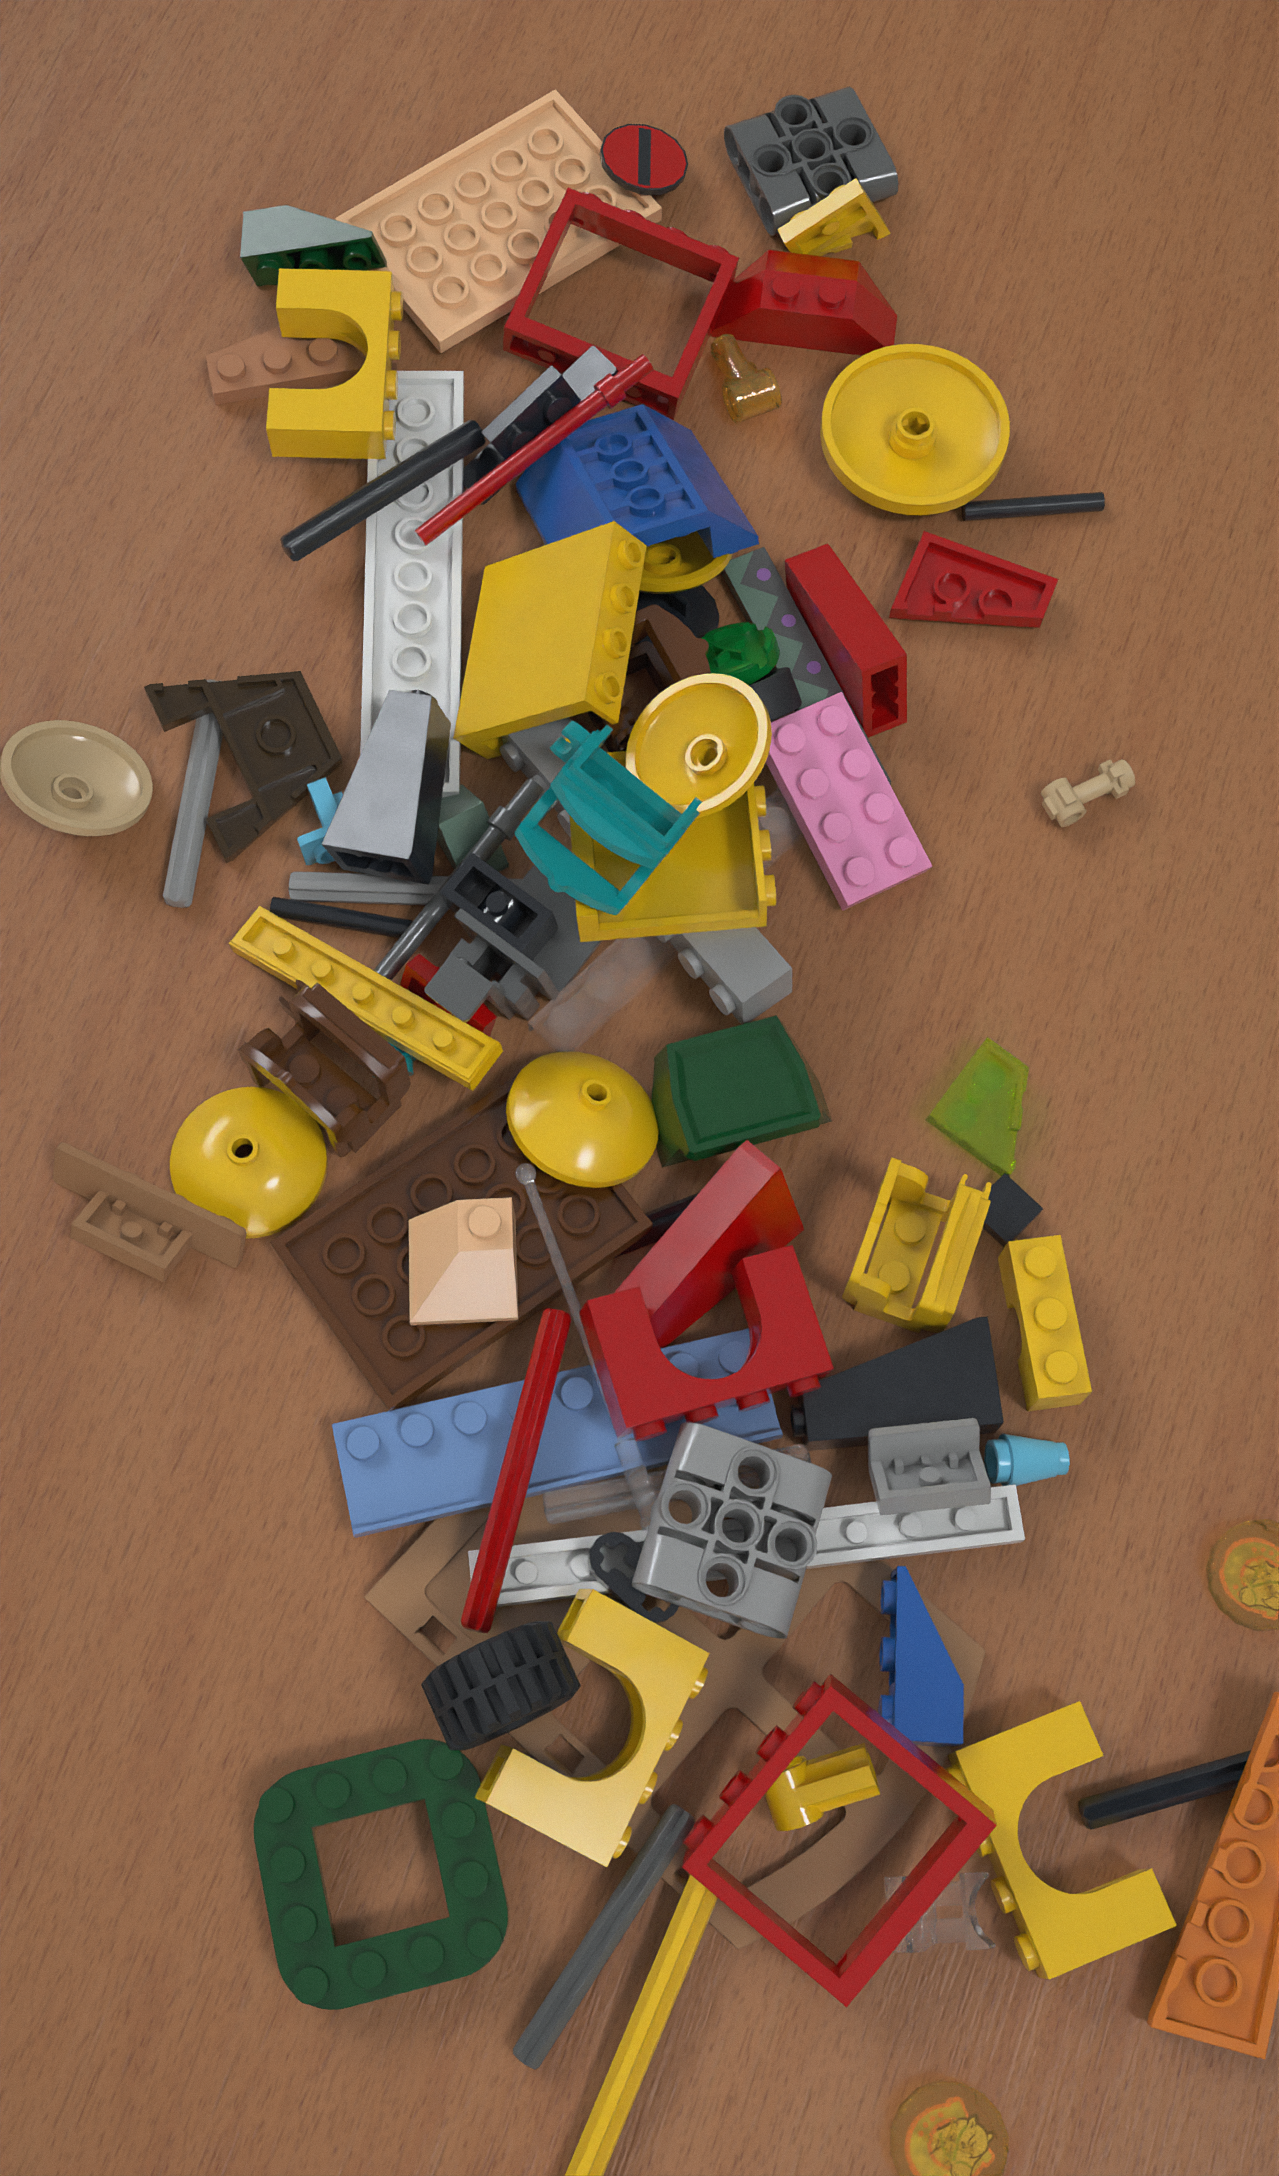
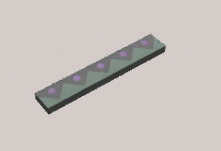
M765 547L730 560L728 565L721 571V574L746 621L756 623L758 630H764L765 626L772 629L780 649L778 663L772 670L783 667L790 668L802 700L801 706L794 711H799L837 693H843ZM852 710V712H853V714H854V716H855V718H856V720H857V722H858V724H859V726H860L862 732L864 733V735H865V737H866V739H867V741H868V743H869V745H870V747H871V749H872V751H873L875 757L877 758V760H878V762H879V764H880V766H881V768H882V770H883V772H884V774H885L887 780L889 781V783H890V785H891V780H890V778H889L887 772L885 771V769H884V767H883V765H882L880 759L878 758V756H877V754H876V752H875L873 746L871 745V743H870V741H869L867 735L865 734V732H864V730H863V728H862L860 722L858 721V719H857V717H856L854 711Z

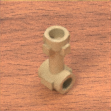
M1110 759L1099 765L1098 771L1100 775L1075 787L1070 785L1067 778L1057 779L1041 791L1044 799L1042 806L1051 820L1056 819L1061 827L1069 826L1086 814L1087 811L1083 804L1106 793H1112L1116 799L1126 795L1129 788L1135 785V776L1130 765L1123 759L1112 763Z

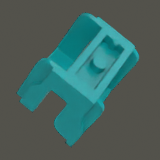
M570 721L561 731V734L567 737L571 743L560 736L550 747V750L566 764L555 776L549 789L517 827L515 836L530 860L548 878V884L553 891L565 892L572 898L592 908L612 915H618L699 815L696 809L702 801L695 797L681 814L600 748L613 731L608 724L601 731L597 729L590 734L575 721ZM558 801H560L573 820L594 840L611 852L640 865L620 891L538 825Z

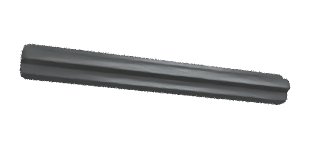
M672 1804L667 1808L514 2046V2056L527 2067L534 2070L540 2067L682 1845V1841L693 1828L695 1818L680 1806Z

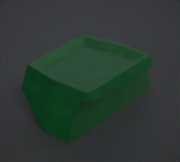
M777 1015L667 1044L654 1057L651 1102L659 1128L656 1149L662 1168L689 1160L698 1161L736 1150L746 1140L752 1145L815 1129L821 1124L832 1122L819 1080L786 1026Z

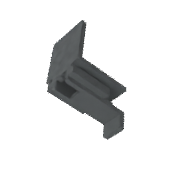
M535 864L518 884V887L553 912L558 929L533 961L462 908L454 916L473 941L469 944L463 939L460 940L449 954L450 956L425 987V993L462 1022H468L485 999L509 1020L515 1013H518L529 1021L540 1006L535 995L540 992L555 1003L603 941L580 942L575 899L565 892L553 891L548 884V878L540 872ZM496 972L501 975L498 982L495 980L490 982V979Z

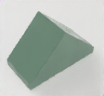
M462 784L460 785L459 794L442 798L437 842L454 870L488 829L487 821L490 818L484 803ZM501 845L486 862L498 872L509 867Z

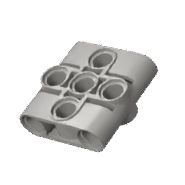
M682 1423L659 1496L651 1507V1522L632 1580V1586L652 1597L772 1638H787L806 1567L813 1560L817 1552V1539L815 1535L832 1474L815 1464L697 1423ZM746 1465L757 1472L760 1480L758 1489H750L742 1484L738 1477V1466ZM670 1499H681L688 1504L692 1512L691 1523L683 1524L673 1519L668 1508ZM723 1518H734L743 1526L744 1540L742 1543L733 1542L725 1536L722 1530ZM777 1536H785L795 1545L797 1552L794 1562L784 1560L777 1553L775 1548ZM709 1570L718 1571L727 1579L729 1590L726 1597H717L707 1588L706 1574Z

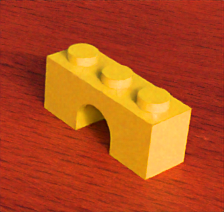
M1061 1235L1008 1241L998 1257L1007 1308H1015L1020 1325L1022 1350L1017 1361L1027 1412L1080 1405L1092 1392Z

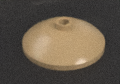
M53 720L29 725L16 732L8 740L0 760V779L10 799L32 819L58 832L76 836H103L118 833L136 824L146 813L153 792L152 778L149 769L139 754L117 736L85 723Z

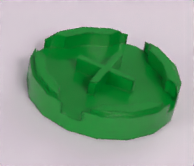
M741 622L725 625L708 632L701 638L705 639L709 644L706 657L711 674L732 676L747 685L753 684L767 675L778 663L780 649L772 629L765 626L764 630H758L756 623Z

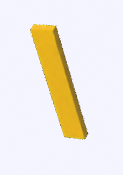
M261 906L256 909L229 942L234 953L296 989V980L304 982L310 988L319 983L387 1042L471 1091L476 1088L503 1052L500 1042Z

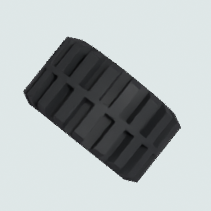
M550 1621L530 1622L487 1639L436 1667L421 1684L450 1750H468L505 1735L570 1700L581 1687L558 1634Z

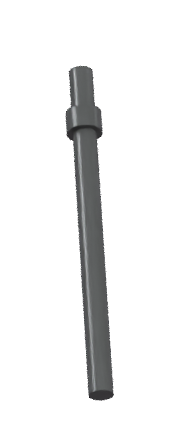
M528 778L505 808L499 806L487 821L488 829L373 971L392 981L449 910L440 894L442 888L471 852L484 862H487L505 839L511 841L515 836V830L521 823L520 820L544 791L537 782Z

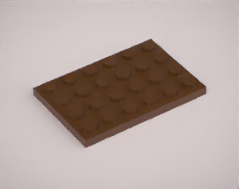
M517 1075L270 1242L275 1252L388 1411L400 1409L653 1230V1223L622 1183L600 1188L576 1186L547 1174L524 1155L511 1134L506 1115L507 1097ZM512 1197L516 1217L519 1320L410 1325L409 1219L456 1200Z

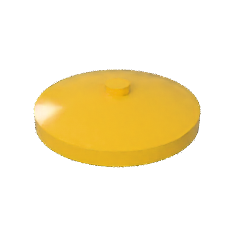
M923 344L887 346L869 352L853 361L832 383L824 401L820 424L823 453L829 467L838 480L851 493L870 505L904 515L943 513L956 509L975 499L992 483L998 474L1005 457L1010 436V421L1005 401L989 376L977 365L957 353Z

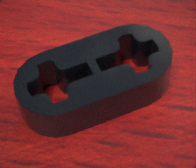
M610 1532L596 1539L588 1554L589 1570L595 1579L628 1609L656 1624L665 1622L676 1613L679 1606L667 1601L665 1602L669 1606L665 1611L659 1607L653 1608L650 1612L645 1610L642 1603L645 1601L646 1595L632 1586L634 1574L629 1579L617 1568L611 1569L608 1573L601 1568L600 1565L605 1557L599 1551L600 1548L605 1545L613 1550L620 1545L627 1552L622 1559L624 1564L635 1574L642 1548L632 1538L624 1533Z

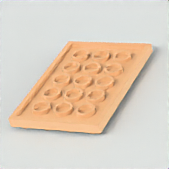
M555 89L339 215L335 220L373 232L387 260V267L370 270L392 271L394 291H402L403 309L437 350L443 353L511 312L568 187L581 193H592L603 202L622 210L636 211L645 219L654 223L661 221L662 207L651 195H642L626 190L611 180L602 168L599 156L603 142ZM571 224L540 293L621 244Z

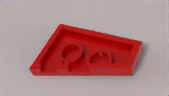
M924 531L893 602L889 618L1040 628L1059 579Z

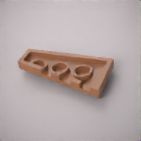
M280 326L206 355L216 405L269 396V388L311 389L345 383L359 372L366 360L365 355L358 348L345 341L329 338L282 337ZM392 360L391 370H397L396 360Z

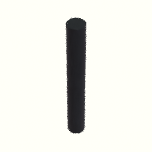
M1103 492L970 501L962 505L963 521L1103 511L1105 498Z
M274 896L270 904V912L280 918L400 938L414 921Z

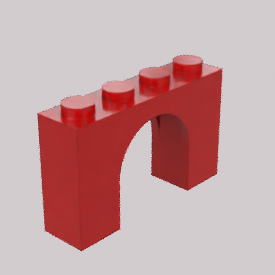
M793 1245L742 1258L731 1270L747 1320L750 1344L747 1357L740 1370L723 1378L703 1379L688 1375L676 1368L665 1357L657 1343L640 1286L586 1301L579 1311V1315L617 1438L633 1434L635 1442L644 1441L666 1433L665 1424L685 1419L686 1423L703 1424L718 1418L717 1409L737 1404L739 1412H744L770 1403L768 1395L787 1389L790 1397H796L821 1388L819 1380L830 1373L834 1367Z

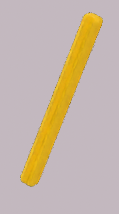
M691 1874L565 2176H603L718 1899Z

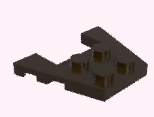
M301 671L237 676V680L207 682V679L190 680L188 684L163 686V683H156L144 687L164 732L212 713L253 799L206 818L209 829L225 863L233 861L309 793L307 784L325 777L327 778L342 764V756Z

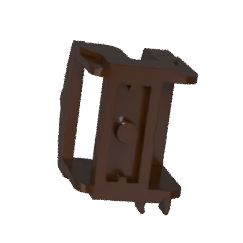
M650 605L636 611L631 640L632 647H630L626 676L646 668L658 692L661 693L683 679L695 675L711 674L706 657L709 644L705 639L696 638L692 631L677 617L658 605ZM647 635L652 641V643L645 641L635 646H632L641 641L642 639H644ZM627 706L621 707L619 721L613 725L593 711H588L596 729L601 731L607 724L613 729L604 742L608 751H626L631 731L636 723Z
M296 980L299 992L289 1002L284 997H279L283 1010L295 1020L293 1028L282 1039L270 1028L263 1029L248 1043L245 1042L238 1049L242 1061L247 1065L255 1084L259 1087H264L270 1081L326 1129L333 1151L339 1157H344L351 1150L356 1153L402 1106L400 1100L406 1094L411 1084L406 1060L399 1051L319 983L310 988L304 982ZM320 1031L376 1078L380 1092L378 1100L310 1042Z

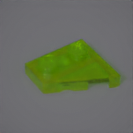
M987 1037L928 1115L926 1121L1000 1176L1004 1173L1010 1176L1016 1166L1014 1153L1017 1132L1021 1129L1023 1115L1021 1102L1022 1095L1026 1091L1029 1067Z

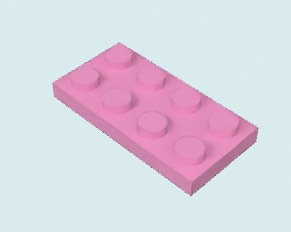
M842 692L771 722L772 737L766 764L842 911L910 880L932 867Z

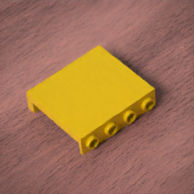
M612 521L485 566L453 739L484 758L490 759L501 756L500 747L503 745L502 736L588 711H593L612 725L618 723L647 545L618 523Z
M564 738L567 742L571 743L568 738ZM626 751L608 752L612 758L626 768ZM713 758V759L708 763V765H709L710 763H712V762L715 760V758ZM753 783L741 797L729 806L713 814L695 818L674 847L618 915L597 910L575 899L580 942L767 926V906H776V887L774 874L764 875L763 861H771L769 829L759 830L758 817L766 816L764 785L754 786ZM569 815L572 853L620 891L640 865L628 861L605 848L588 835Z

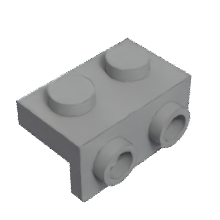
M968 1418L873 1428L869 1430V1474L880 1516L991 1504V1485L979 1450L980 1427L977 1419Z

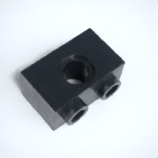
M472 852L440 891L448 909L456 914L462 908L532 961L558 929L552 911Z

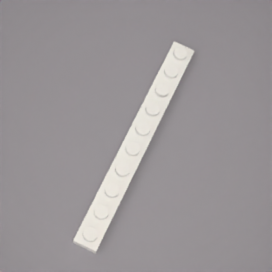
M1016 1485L991 1487V1504L881 1516L877 1501L823 1508L815 1535L817 1539V1552L806 1569L1021 1543L1025 1540ZM736 1519L722 1520V1530L725 1536L733 1542L742 1543L744 1540V1530L739 1521ZM648 1529L621 1533L632 1538L643 1548ZM602 1535L512 1546L497 1607L575 1598L579 1589H594L601 1594L610 1593L592 1575L587 1561L590 1548L595 1540ZM777 1536L775 1539L777 1553L784 1560L794 1562L797 1552L795 1545L787 1537ZM604 1545L600 1548L599 1551L605 1557L600 1565L604 1571L608 1573L611 1569L617 1568L629 1579L633 1576L634 1572L622 1560L627 1553L624 1547L618 1545L615 1549L611 1550ZM479 1550L468 1551L471 1579ZM709 1570L706 1574V1581L726 1579L718 1571Z

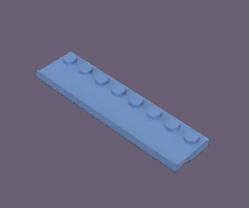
M749 1328L661 1348V1351L676 1368L688 1375L703 1379L723 1378L736 1373L744 1364L750 1344ZM595 1364L558 1372L525 1498L668 1465L680 1425L686 1423V1420L682 1419L665 1424L666 1433L648 1440L635 1442L633 1434L617 1438ZM524 1380L332 1424L354 1538L490 1507ZM772 1394L768 1395L770 1403L752 1410L739 1412L737 1404L717 1409L719 1417L702 1424L756 1444L780 1439L783 1436Z

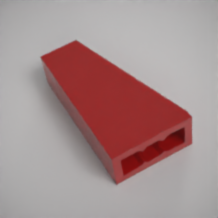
M827 543L785 559L786 588L867 737L869 738L907 723V653L833 549Z
M746 1140L736 1149L615 1292L640 1286L660 1349L670 1344L736 1288L731 1270L742 1258L783 1248L805 1230L781 1168Z

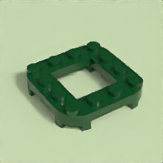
M433 1739L409 1741L293 1771L280 1778L262 1794L254 1819V1843L278 1968L285 1984L300 2002L326 2010L353 2007L471 1975L487 1965L500 1950L509 1926V1904L506 1898L487 1806L482 1801L474 1798L482 1781L475 1766L460 1750H450L447 1743ZM425 1800L449 1917L337 1946L314 1829Z

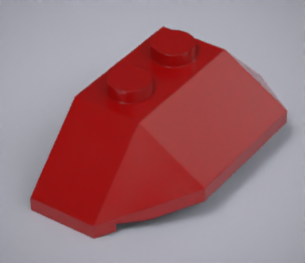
M768 250L734 279L711 337L863 356L874 350L894 345L897 314L859 261Z

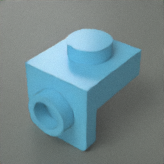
M325 777L307 784L322 828L297 838L306 865L314 863L327 864L335 861L323 847L322 842L343 793L332 794Z

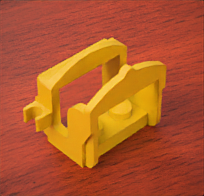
M891 1157L842 1298L855 1305L854 1310L916 1333H919L921 1329L940 1333L944 1331L955 1313L991 1203L988 1200L991 1183L987 1182L983 1191L965 1185L968 1175L964 1174L957 1185L952 1199L946 1200L925 1192L929 1178L923 1171L901 1163L902 1160ZM890 1203L873 1256L871 1258L867 1273L865 1274L864 1270L869 1259L874 1241L876 1239L881 1221L883 1219L887 1204ZM940 1221L945 1222L946 1225L922 1297L916 1308H912Z

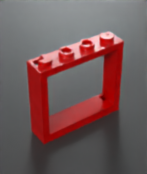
M568 187L504 326L503 350L547 369L552 365L560 374H563L590 347L595 346L528 318L570 225H575L713 282L673 376L671 377L653 370L625 392V401L637 406L644 404L674 420L734 282L739 257L730 254L721 246L707 245L690 238L677 228H666L649 221L636 211L622 210L603 202L592 193H581ZM595 346L618 371H621L632 362V360Z
M830 1674L821 1686L814 1681L805 1692L803 1691L792 1707L798 1714L785 1730L776 1725L767 1734L755 1752L761 1759L749 1774L746 1775L739 1770L730 1779L719 1795V1799L724 1804L712 1819L709 1820L703 1814L694 1823L693 1829L682 1841L688 1847L685 1850L682 1868L839 2002L848 2007L994 1830L997 1823L991 1807ZM833 1711L958 1815L836 1963L713 1859V1856Z

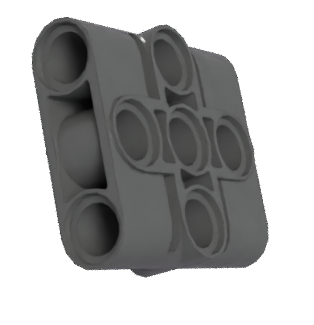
M850 86L809 100L799 95H788L777 102L774 111L728 125L724 128L725 147L730 161L766 231L771 236L779 234L777 229L788 223L795 214L808 210L828 197L835 188L846 185L855 178H857L872 203L894 196L898 192V175L894 163L856 92Z

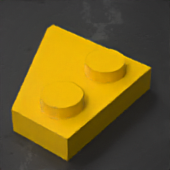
M857 178L846 185L835 188L828 197L808 210L795 214L788 223L777 229L784 244L791 253L823 256L831 252L837 253L852 248V237L873 231L877 240L891 234Z

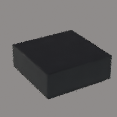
M1004 1173L991 1186L988 1197L991 1203L983 1228L998 1243L1005 1247L1008 1241H1014L1042 1212L1043 1208Z

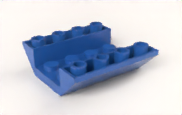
M644 404L588 420L526 468L516 482L517 493L545 545L612 521L618 523L647 546L675 537H683L697 531L713 558L725 554H733L741 549L759 544L757 533L692 430Z

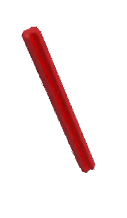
M546 1308L542 1313L461 1617L462 1627L470 1631L488 1633L491 1630L571 1325L570 1314L562 1310Z

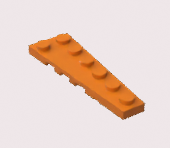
M1279 1692L1273 1693L1147 2019V2024L1151 2028L1264 2060L1266 2058L1279 1994Z

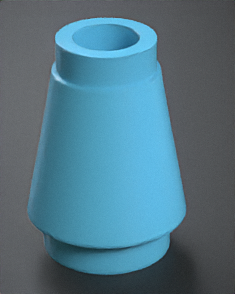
M1001 1434L998 1439L987 1441L984 1452L985 1469L989 1481L992 1484L1001 1483L1002 1486H1019L1056 1477L1057 1475H1066L1070 1465L1069 1451L1064 1442Z

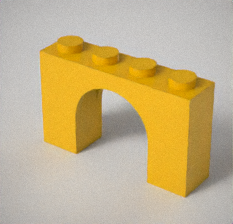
M279 269L276 311L282 337L342 340L358 348L365 355L366 360L354 377L336 387L327 389L269 388L266 431L272 457L386 459L387 440H395L396 416L395 411H389V400L398 399L397 370H391L392 360H400L401 354L400 331H394V321H402L403 295L402 291H394L392 271Z
M579 1589L557 1634L562 1645L609 1670L623 1686L631 1710L630 1731L624 1747L618 1756L602 1770L587 1776L569 1777L556 1772L514 1748L501 1744L474 1798L588 1859L608 1867L611 1858L617 1859L629 1842L632 1827L628 1823L637 1804H644L653 1792L658 1777L654 1769L663 1750L669 1751L681 1733L683 1721L679 1717L688 1698L694 1699L705 1683L708 1669L704 1665L710 1653L594 1589Z
M1080 1701L952 1752L948 1755L952 1766L945 1768L946 1771L994 1811L997 1826L980 1845L977 1852L981 1857L989 1855L997 1878L990 1880L995 1898L1004 1914L1012 1912L1020 1931V1935L1014 1937V1943L1024 1967L1028 1972L1035 1969L1038 1977L1043 1979H1052L1177 1926L1152 1868L1138 1869L1088 1891L1069 1894L1056 1890L1041 1881L1033 1873L1023 1857L1018 1840V1821L1023 1804L1029 1794L1043 1781L1104 1756Z

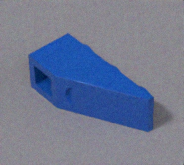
M897 1566L891 1572V1580H883L881 1585V1614L890 1615V1637H881L879 1665L880 1671L889 1672V1695H880L878 1714L915 1745L960 1746L963 1744L964 1684L906 1566Z

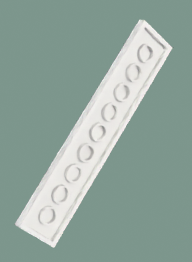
M397 371L398 399L389 400V411H395L396 416L395 440H387L386 459H368L367 483L464 424V371ZM464 458L366 518L360 755L389 690L402 692L421 690L431 694L436 698L438 705L451 722L442 798L457 795L460 791L461 743L453 739L461 699L463 518L427 546L423 544L414 530L463 493Z

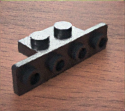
M595 346L590 347L562 375L551 365L481 432L490 443L463 468V485L467 489L594 392L593 385L610 373L612 376L619 372L618 369ZM499 489V490H498L497 492H495L492 496H490L488 499H486L484 502H482L481 505L486 504V503H487L494 495H496L501 489Z

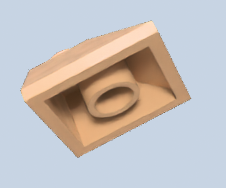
M512 1197L456 1200L409 1219L410 1325L519 1320L516 1217Z

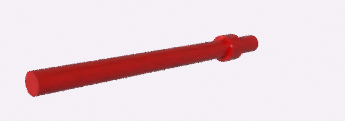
M641 354L614 376L610 373L593 385L594 392L415 529V533L425 546L430 544L606 406L612 409L626 398L625 392L654 370L647 357Z

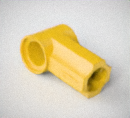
M865 1743L810 1760H807L804 1756L795 1757L764 1795L775 1829L777 1831H790L816 1822L823 1817L825 1811L880 1795V1787L870 1754Z

